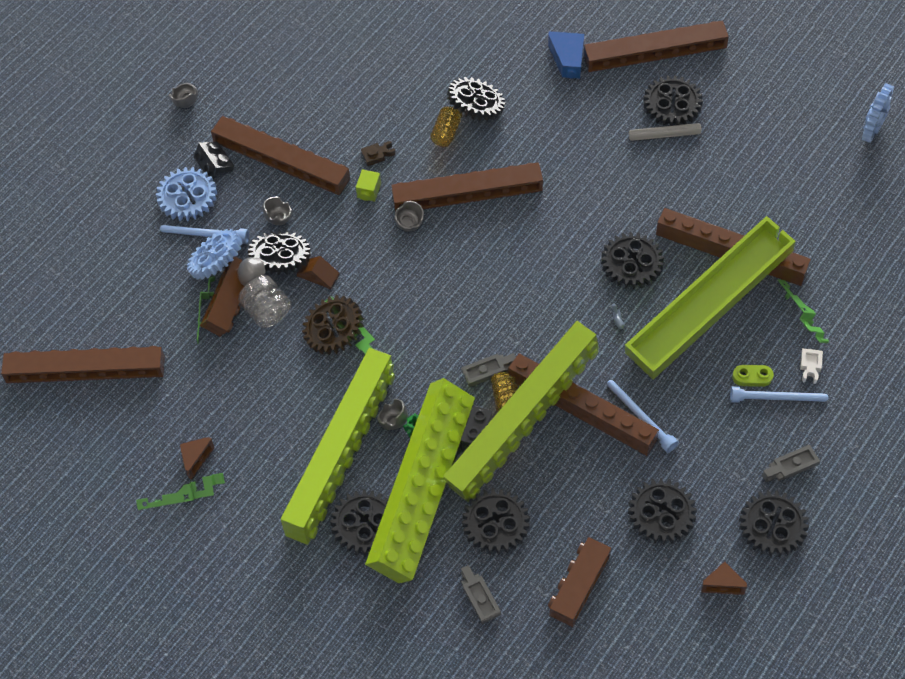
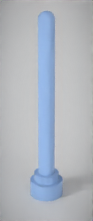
M162 225L160 227V231L163 233L213 237L214 233L218 235L221 231ZM236 230L242 238L241 242L248 244L249 230Z
M613 380L607 382V386L639 419L659 429L658 439L666 453L673 451L677 447L679 441L673 435H666Z
M731 386L730 402L739 403L744 401V399L826 402L829 398L827 394L744 391V389H740L737 386Z

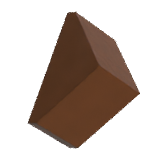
M321 256L310 258V261H307V265H302V269H299L297 277L328 289H332L340 275Z
M206 437L180 444L184 467L189 479L192 480L215 448L211 438Z
M724 562L703 580L701 593L744 595L747 583Z

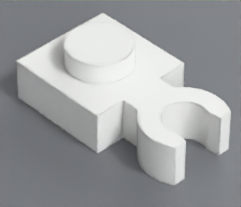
M802 348L800 370H805L802 376L803 382H806L807 376H811L814 379L813 384L817 383L818 372L822 368L823 351Z

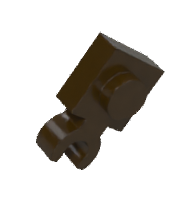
M391 141L385 142L383 146H379L376 143L361 148V154L367 166L385 161L384 156L392 157L396 153L394 148L388 150V148H392Z

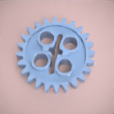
M885 83L881 92L877 93L865 118L866 123L861 140L871 143L875 134L879 133L890 110L894 86Z
M185 167L184 171L181 172L178 168L176 174L170 172L171 177L164 176L165 182H159L161 187H157L158 193H156L158 206H160L162 212H165L166 216L171 214L173 220L177 216L179 221L183 217H186L187 221H189L190 217L196 220V215L198 214L203 217V211L210 212L208 206L214 207L213 201L217 200L216 185L213 182L212 176L208 177L207 172L202 174L201 169L195 172L194 167L190 171Z
M226 229L224 232L221 230L218 235L214 233L212 238L208 237L207 241L202 242V246L197 247V251L191 254L193 257L188 259V272L197 280H203L205 277L208 279L211 274L215 276L218 270L221 272L224 266L227 267L228 262L233 261V257L238 255L237 251L241 249L240 246L243 244L241 242L242 238L232 229Z

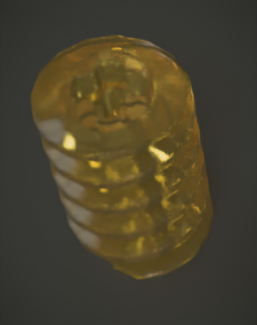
M451 106L441 108L430 135L433 143L442 147L450 145L458 129L460 119L463 116L462 113H459V109H453Z
M499 372L491 377L497 412L500 411L518 389V386L515 384L516 378L506 372Z

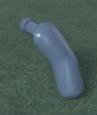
M614 303L611 305L614 310V323L618 329L622 330L625 328V324L621 319V312L617 310V306Z

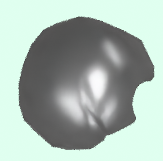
M184 83L173 88L172 95L169 94V97L177 107L188 108L197 100L198 90L194 85Z
M280 197L268 198L263 204L264 218L269 223L284 225L291 219L292 209L289 203L282 202Z
M413 201L404 202L395 212L396 225L404 231H415L418 229L424 217L421 205Z
M244 259L238 267L239 281L247 288H253L261 282L258 279L265 274V266L262 259Z
M394 399L393 404H384L383 410L379 412L377 419L382 428L394 430L406 423L408 412L402 400Z

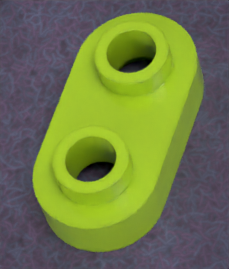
M739 365L734 369L732 379L739 386L765 387L771 384L774 373L766 365Z

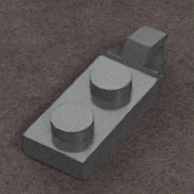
M514 353L505 357L495 354L461 368V371L468 386L472 387L507 373L509 366L516 356Z
M807 445L774 459L769 464L770 468L763 470L762 477L765 482L772 481L775 478L778 481L785 480L819 465L820 460L812 447Z
M469 565L461 568V574L464 578L461 581L463 590L481 623L484 624L500 616L501 611L483 577L479 574L474 575Z

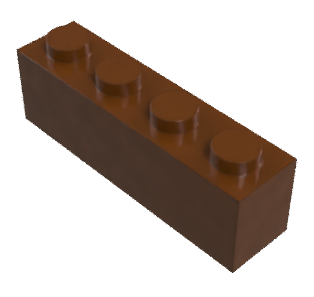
M235 256L233 257L234 260L229 261L228 266L224 268L200 324L202 328L219 337L226 332L229 333L234 324L232 319L238 314L240 300L242 301L247 293L246 287L239 281L237 273L242 260Z
M590 537L587 538L585 543L582 542L577 550L579 555L576 561L572 560L567 569L569 574L566 578L563 577L557 588L559 589L557 596L553 595L548 604L550 608L549 616L571 627L574 626L611 556V547Z

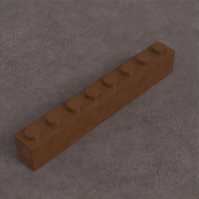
M723 20L713 21L705 24L585 44L584 59L588 72L724 49L727 48L729 36Z
M222 116L211 130L213 142L218 141L223 147L339 196L350 181L349 168L345 165L334 163L328 158H322L311 151L303 150L295 144H289L280 138L272 137L264 131L255 130L249 125H243L232 118Z
M539 162L406 183L400 182L392 184L391 188L396 212L397 208L406 201L416 202L421 205L422 209L540 192L543 191V178Z
M664 208L657 222V236L720 258L744 237V235L667 208ZM792 252L768 275L802 286L811 259Z
M134 346L129 348L111 347L109 349L91 348L89 350L71 349L69 351L51 350L45 352L36 350L31 352L13 351L3 354L1 375L6 383L164 377L165 355L162 347L157 346L142 348Z
M519 353L508 368V380L521 386L539 364ZM572 383L566 391L563 390L561 392L560 398L555 406L646 456L657 442L659 429L575 383Z

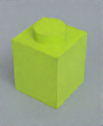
M362 169L356 185L357 198L364 201L376 200L381 186L380 173Z

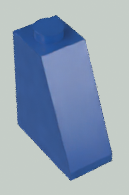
M549 31L548 46L562 77L580 79L584 34Z

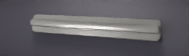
M700 123L634 129L629 131V139L634 141L701 134L702 128Z

